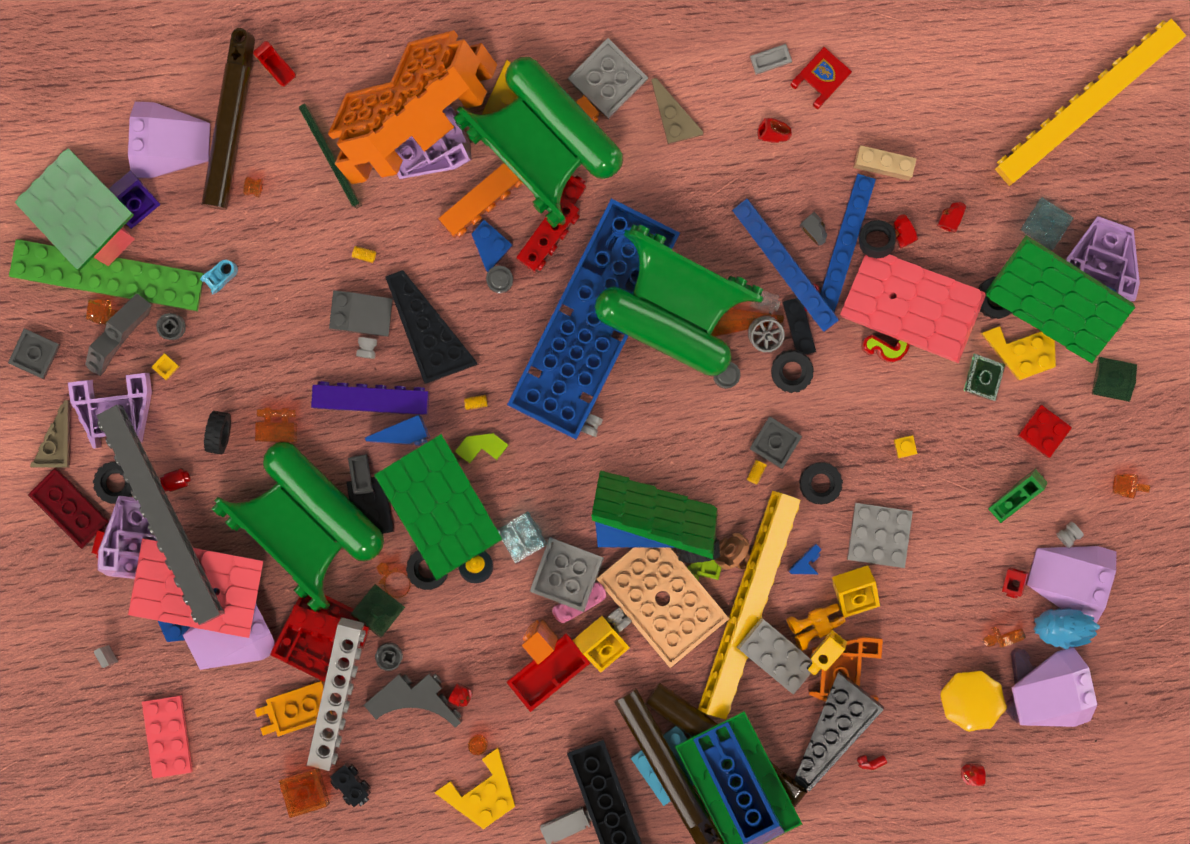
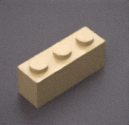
M860 145L857 149L853 168L909 181L913 176L917 158Z

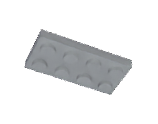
M763 618L756 623L737 646L741 652L793 695L811 674L807 666L812 660Z

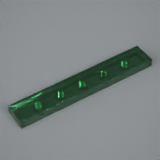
M305 103L299 106L300 112L352 207L358 209L362 206L348 179L335 165L337 158L309 107Z

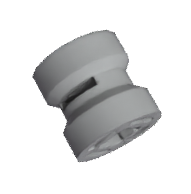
M358 337V344L361 348L357 350L356 356L375 359L376 353L373 349L377 346V339Z
M589 414L581 431L596 437L598 426L602 424L603 419Z
M1072 521L1066 525V529L1056 533L1059 540L1067 548L1074 545L1076 539L1080 540L1084 536L1083 532Z
M620 607L605 618L608 623L614 625V630L617 633L621 632L632 622L629 617L623 614V610Z

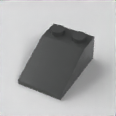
M333 290L329 329L332 331L389 337L393 299Z

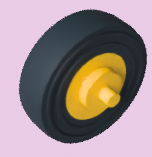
M484 551L458 567L459 572L467 582L474 584L482 583L493 572L492 558Z

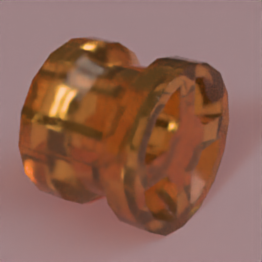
M247 176L244 182V195L249 196L252 194L260 198L263 189V179L258 178L255 180Z
M479 734L471 737L468 743V749L473 755H482L488 747L487 739Z

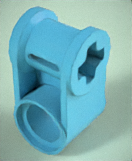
M222 260L206 272L200 280L208 285L212 294H215L237 275L238 267L232 261ZM230 264L231 272L225 274L224 267L225 265Z

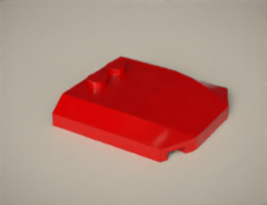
M309 595L305 599L299 596L295 605L313 610L307 604L312 598ZM325 595L330 606L327 609L322 608L319 613L339 619L342 617L362 622L370 630V627L357 610ZM289 616L270 656L325 682L334 643L324 636L319 639L310 636V632L304 630L303 633L291 630L292 627L288 624ZM342 657V658H341L342 661H344V662H349V660H348L347 658H345V657ZM337 675L340 680H345L342 675Z

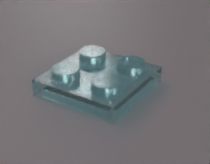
M1041 197L1020 230L1050 250H1054L1074 217Z

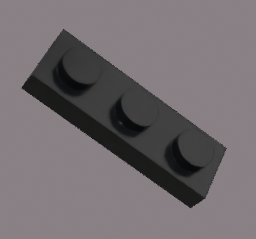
M798 298L782 302L795 350H799L806 355L816 353L804 305Z

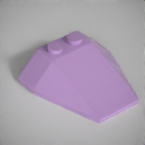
M135 102L129 120L128 158L130 170L137 178H154L209 162L211 123L155 102Z
M450 105L443 110V113L454 128L424 152L412 136L395 149L403 160L397 173L399 179L457 169L472 160L470 142L464 130L462 131L456 125V121L453 118L456 116V113Z
M1097 216L1066 258V261L1102 284L1116 289L1118 294L1129 301H1135L1140 280L1134 229Z
M118 496L98 550V571L107 576L134 579L142 538L157 541L155 535H152L149 531L147 518H144L139 508L141 506L138 500L136 501L133 497Z
M1099 546L1037 548L1026 585L1060 609L1071 608V610H1079L1083 614L1094 617L1093 621L1097 623L1106 608L1115 577L1116 551Z
M256 604L249 638L190 627L183 634L200 670L260 661L270 656L275 645L274 639Z
M1074 647L1055 652L1011 687L1020 725L1075 727L1091 721L1097 707L1089 667Z

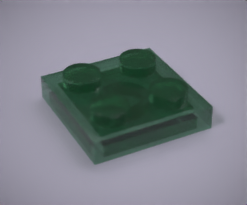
M374 584L353 610L351 616L364 623L365 627H368L374 634L382 638L405 607Z

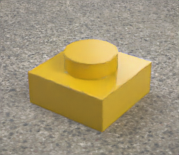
M164 353L151 368L167 381L180 366Z
M913 435L893 440L897 458L917 454Z

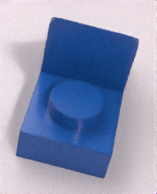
M813 544L787 571L790 574L818 575L808 563L810 561L812 563L820 557L819 552L822 549L817 544Z

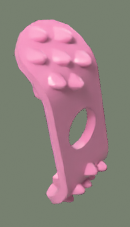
M599 582L594 584L585 611L606 598L605 589ZM561 603L552 609L554 617L561 623L570 621L583 613Z

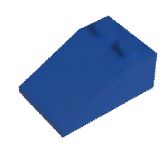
M417 415L367 436L365 440L371 443L403 444L419 447L427 443V439L431 437L422 416Z

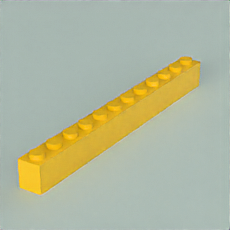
M1172 18L1168 22L1163 20L1155 27L1157 31L1151 35L1149 32L1141 39V45L1138 47L1136 45L1132 46L1126 52L1128 54L1127 57L1124 59L1118 58L1112 64L1114 68L1110 71L1105 69L1097 76L1100 80L1095 84L1091 81L1083 88L1085 92L1081 96L1077 93L1069 100L1071 104L1067 108L1062 106L1054 113L1056 117L1053 120L1048 118L1040 125L1042 129L1036 133L1034 130L1026 137L1028 140L1023 145L1021 143L1017 144L1011 150L1013 152L1012 155L1009 157L1005 155L997 161L999 166L995 170L1009 186L1012 185L1186 37V34Z
M772 490L698 710L708 715L726 720L730 713L731 704L737 693V686L748 659L737 646L762 618V612L768 601L771 586L774 584L777 568L781 563V556L786 548L789 533L793 528L795 515L799 510L801 500Z

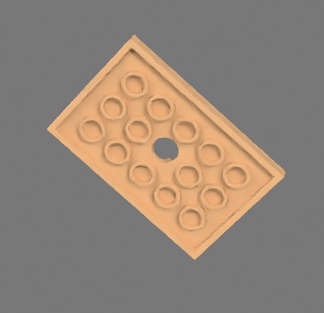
M633 547L597 577V581L602 584L607 593L623 610L626 616L632 620V623L670 668L729 620V617L685 564L679 561L678 556L671 548ZM660 591H666L670 595V602L665 606H660L655 601V596Z

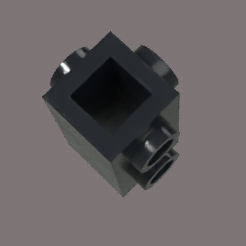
M347 762L330 776L332 779L330 782L336 790L340 789L344 794L342 798L348 805L355 807L359 804L361 807L369 800L368 796L371 793L369 789L371 787L366 780L359 778L357 775L359 772L353 764L349 765Z

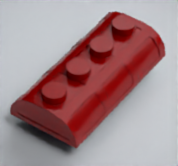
M566 633L557 640L554 651L540 664L532 660L506 683L531 712L587 667L590 661Z

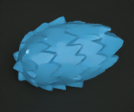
M1059 608L1056 610L1049 609L1044 611L1039 617L1034 618L1036 624L1033 630L1036 634H1039L1040 639L1045 643L1069 649V647H1078L1091 643L1090 639L1097 635L1096 630L1100 629V625L1093 621L1094 617L1083 614L1079 610Z

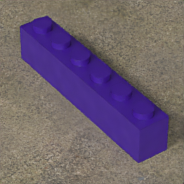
M318 381V385L312 386L311 408L428 415L429 392L425 391L423 387H414L413 390H406L405 386H394V389H387V385H375V388H368V384H356V387H348L349 383H337V386H329V382Z

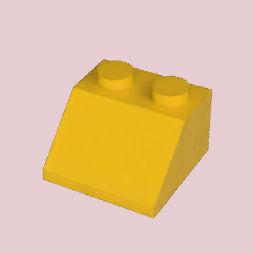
M868 565L832 577L834 591L842 615L845 618L880 607L876 581Z
M603 616L599 617L573 639V642L600 673L630 648Z

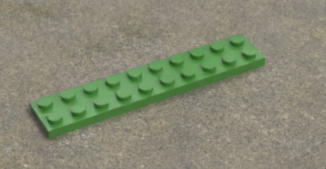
M18 239L15 241L9 277L127 299H131L137 293L149 303L198 311L203 287V282L200 278L204 275V273L116 258L107 266L94 257L78 271L55 246Z

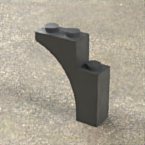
M136 293L107 321L105 332L89 346L85 365L91 372L101 376L124 341L150 314L152 304Z

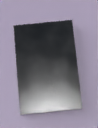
M371 477L373 492L356 496L353 494L352 481L346 482L349 500L380 529L382 534L394 532L389 500L377 479Z

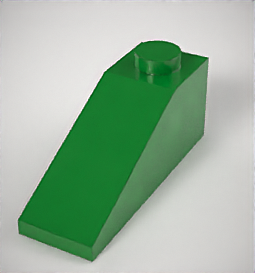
M1035 468L992 504L988 510L1002 523L1044 491L1048 482Z

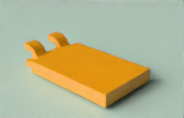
M322 681L266 699V706L254 710L256 717L268 714L271 722L270 725L260 728L262 735L264 736L276 731L277 736H281L316 724L324 689Z

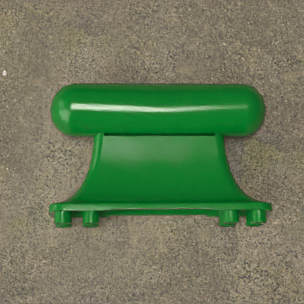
M519 57L511 62L505 74L507 85L518 96L516 100L496 112L484 115L471 113L460 106L457 109L458 114L453 118L456 121V125L462 131L467 126L470 128L467 134L475 145L481 140L487 147L489 146L534 194L536 198L533 201L534 208L540 214L547 210L549 213L546 215V220L555 228L559 223L561 225L566 223V219L561 211V196L566 183L575 170L582 164L596 178H610L621 169L623 153L535 59Z
M632 225L630 230H625L624 236L634 244L639 255V274L632 294L618 287H610L602 291L595 302L596 316L604 324L705 375L716 376L725 372L731 362L730 347L724 341L711 334L721 317L735 305L747 301L761 303L763 301L761 296L763 289L756 285L750 286L746 284L747 280L738 276L736 278L729 276L727 280L672 251L671 248L664 245L666 240L664 236L657 233L655 235L649 233L650 229L645 226Z
M278 442L268 448L263 458V467L276 484L264 494L246 502L233 503L217 497L214 500L216 504L211 509L223 518L228 514L230 517L225 523L232 530L245 529L293 577L292 579L298 584L294 591L304 599L309 595L312 599L307 604L315 612H319L322 608L327 609L330 606L324 595L323 582L326 571L336 554L343 548L358 561L372 560L381 552L384 545V537L380 529L293 444Z

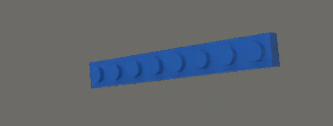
M861 174L856 176L820 292L834 313L876 181L874 178Z
M746 199L732 210L822 331L825 332L837 323L839 318L750 200Z

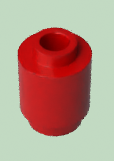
M183 468L166 473L163 477H160V482L165 492H173L189 486L188 482L191 481L188 471H184Z

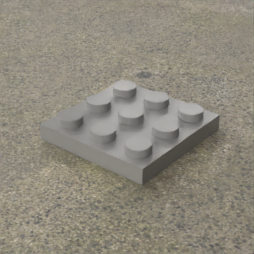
M607 38L568 77V80L609 119L648 80V77Z
M855 503L847 560L905 568L913 511Z
M550 537L530 592L584 612L604 557Z

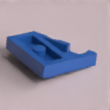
M485 220L472 232V237L487 272L513 246Z

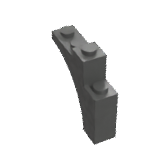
M431 672L414 687L411 686L413 683L406 674L402 675L400 673L364 704L365 708L376 720L382 715L397 709L420 708L442 716L455 728L462 722L460 712L448 705V698L443 693H438L443 687L441 685L443 681L436 673L432 675Z

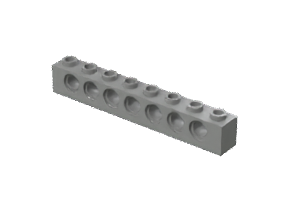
M341 617L338 623L307 766L329 771L332 764L336 765L338 753H335L336 747H340L342 736H339L340 730H344L346 719L343 716L344 712H348L350 701H347L348 695L352 694L354 687L351 680L352 677H356L358 670L355 662L360 659L362 648H359L360 642L364 641L366 631L363 630L364 623ZM345 640H351L353 645L347 644ZM345 657L349 662H344L341 658ZM337 675H342L345 680H340ZM333 693H338L341 697L338 698ZM330 710L335 711L337 715L331 714ZM326 728L332 729L333 732H328ZM322 745L328 746L329 749H324Z

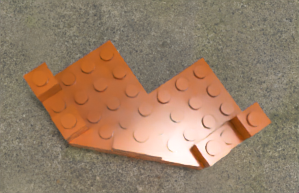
M454 30L408 42L391 82L345 94L328 135L332 139L339 138L337 145L341 150L335 165L351 184L367 181L373 167L382 178L396 175L403 160L395 149L411 136L424 152L454 128L443 113V110L457 98H459L465 108L482 105L487 91L480 81L491 79L497 67L496 62L482 43L469 46L465 39L456 41L458 35Z

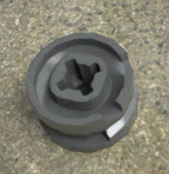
M494 266L487 273V285L495 293H505L513 285L512 273L505 266Z
M167 313L158 319L156 328L162 338L177 340L185 333L186 324L181 316Z
M730 362L725 372L713 376V380L720 388H732L739 382L740 370L736 364Z
M388 642L382 644L375 654L377 665L385 671L396 669L403 659L402 650L395 643Z

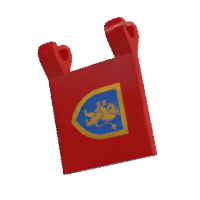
M823 47L792 80L790 86L796 89L805 80L821 94L813 103V106L819 109L852 71Z

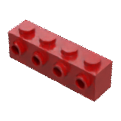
M562 196L560 205L566 223L563 225L559 223L553 228L545 217L516 257L517 261L534 273L544 268L547 263L545 261L547 256H552L558 248L556 246L558 241L565 239L569 233L567 230L571 224L575 225L580 218V209Z
M294 605L288 624L292 627L291 630L303 633L304 630L310 632V636L319 639L324 636L334 643L340 619ZM365 626L363 627V630L366 631L364 641L360 642L359 647L363 649L370 631L369 628ZM345 640L347 644L353 645L351 640Z

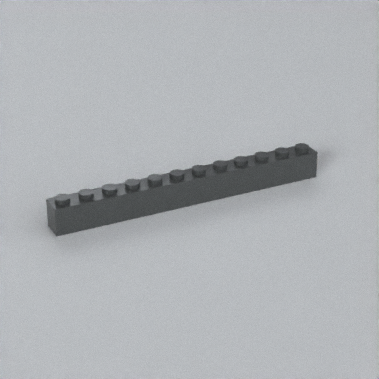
M115 405L96 415L99 420L97 421L98 427L101 431H104L107 437L105 439L110 449H113L115 453L114 459L124 471L122 473L123 478L130 484L132 488L131 494L136 501L138 500L141 506L139 508L140 512L149 522V531L152 535H155L158 541L157 547L161 553H164L166 557L165 563L168 569L172 570L175 575L174 582L178 588H181L183 592L182 598L186 605L190 606L194 622H198L199 625L206 624L225 614L124 407Z

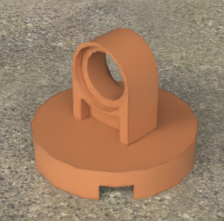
M740 533L732 534L733 537L729 539L725 537L719 543L720 557L714 561L722 569L736 567L745 570L750 558L748 554L749 543ZM745 558L744 563L742 565H739L741 561Z

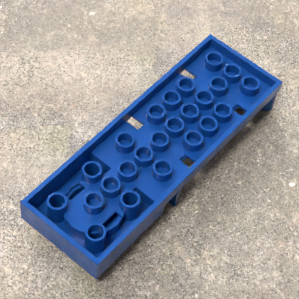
M612 198L507 406L575 440L579 437L628 338V335L601 322L596 316L594 308L596 298L607 288L618 287L631 294L635 288L639 274V255L634 244L624 236L625 230H630L632 225L645 226L650 229L649 233L653 235L657 233L666 238L664 245L673 249L680 235V232ZM562 305L573 309L571 316L560 311ZM614 330L624 335L622 341L611 337ZM531 366L542 371L539 378L528 373ZM583 392L593 396L591 403L580 399Z

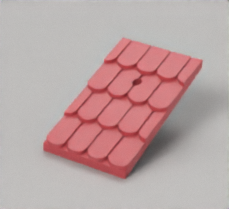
M865 254L840 315L842 318L959 363L986 294L977 288L898 259L890 254L884 258L877 259Z
M142 538L128 615L249 638L263 560L192 547L212 588H218L216 596L225 613L206 624L199 625L198 622H194L191 616L192 610L182 598L183 592L181 588H178L174 582L175 575L172 570L168 569L165 563L166 557L157 547L158 541Z

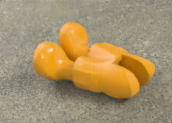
M838 604L810 611L806 619L798 620L793 616L786 619L790 630L794 634L813 625L812 630L800 633L794 637L801 651L808 648L809 642L817 636L821 639L828 635L831 630L846 622L844 616L837 617L831 621L828 618L829 615L841 609Z

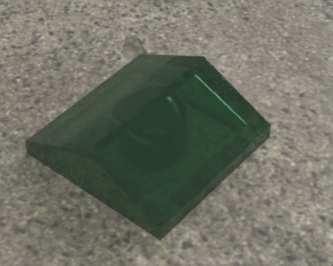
M973 354L963 391L974 396L996 401L1005 364Z
M1099 357L1092 395L1130 402L1136 384L1137 364Z

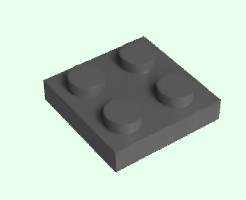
M24 328L8 363L41 379H45L60 344Z
M769 416L749 449L783 469L802 436Z

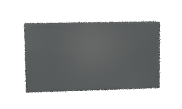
M367 454L348 458L353 494L356 496L373 492Z

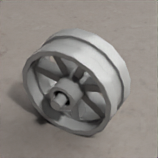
M760 316L750 324L748 338L757 350L772 352L782 345L784 330L775 318ZM770 321L767 328L764 327L763 322ZM773 323H776L779 328L771 330ZM760 325L761 329L755 331V328ZM779 332L777 339H775L773 334ZM753 334L761 335L755 341L753 340ZM764 339V347L758 346L757 344ZM768 341H774L773 344L768 346Z

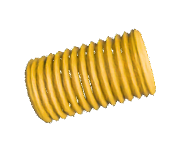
M354 246L352 258L374 263L376 251Z
M486 395L464 398L466 410L482 408L483 406L484 408L488 407Z
M755 460L752 471L749 472L746 480L757 485L767 465Z

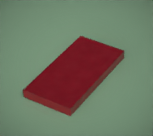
M54 468L28 494L81 549L96 536L97 530H103L109 523V520L57 468Z

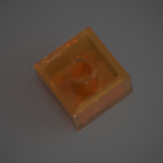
M311 768L282 777L279 780L289 818L325 808L330 804L319 768Z

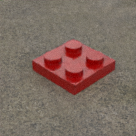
M1039 405L1017 436L1045 457L1050 458L1072 427L1043 405Z

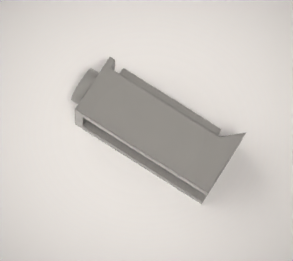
M582 806L540 825V830L546 843L551 844L552 841L554 843L586 829L587 825L590 827L591 818L588 810L584 811Z

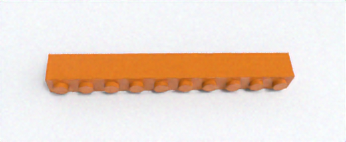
M583 95L576 103L596 123L599 112ZM503 163L438 219L453 238L457 236L460 238L468 231L466 229L471 224L476 225L482 219L481 215L486 211L490 213L497 206L496 203L500 199L502 201L507 199L511 195L510 191L515 187H521L523 183Z
M543 619L540 622L536 620L528 627L524 634L522 647L537 664H540L554 651L558 636Z

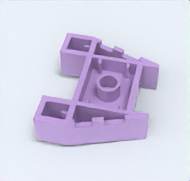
M150 373L126 375L128 395L95 399L93 380L68 383L70 402L77 412L78 419L83 425L93 449L101 448L100 437L106 436L104 431H101L98 427L97 421L99 420L96 415L115 405L124 407L140 442L143 441L152 395Z

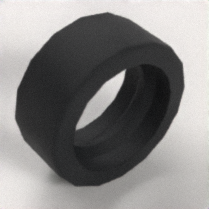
M874 220L862 227L859 235V246L864 254L877 259L888 256L894 250L896 233L889 223ZM879 231L885 233L889 241L883 247H873L866 242V237L871 232Z

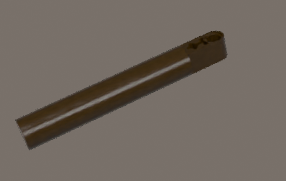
M236 28L231 34L201 203L202 206L213 209L227 210L251 73L250 67L255 38L243 28Z
M660 682L645 702L648 707L691 737L718 725V723ZM771 762L793 806L796 807L807 793V790Z
M637 688L614 700L616 707L696 844H725Z

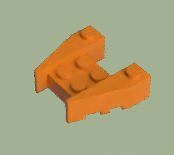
M860 636L845 640L847 645L844 652L827 671L821 669L820 690H808L809 695L826 701L838 670L860 687L862 657L881 659L883 639ZM817 647L811 648V652L813 653ZM870 695L876 701L879 700L877 695Z

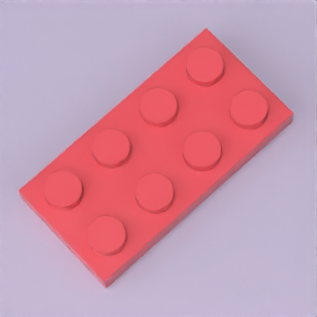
M182 695L143 701L142 707L152 777L160 778L193 772Z

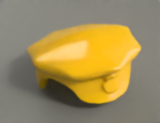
M983 671L956 673L940 693L946 718L968 732L991 729L1007 709L1002 685Z

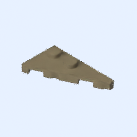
M656 78L651 79L667 143L672 144L703 136V131L664 86Z
M64 400L63 404L60 405L57 411L58 414L44 437V442L40 445L34 461L30 464L31 468H69L70 400Z

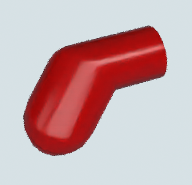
M865 755L857 758L858 766L861 769L875 770L887 764L884 755L873 760H867Z

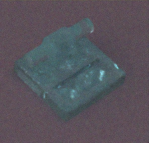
M529 512L522 514L498 529L502 541L515 564L547 545L541 534V528L537 522H534Z

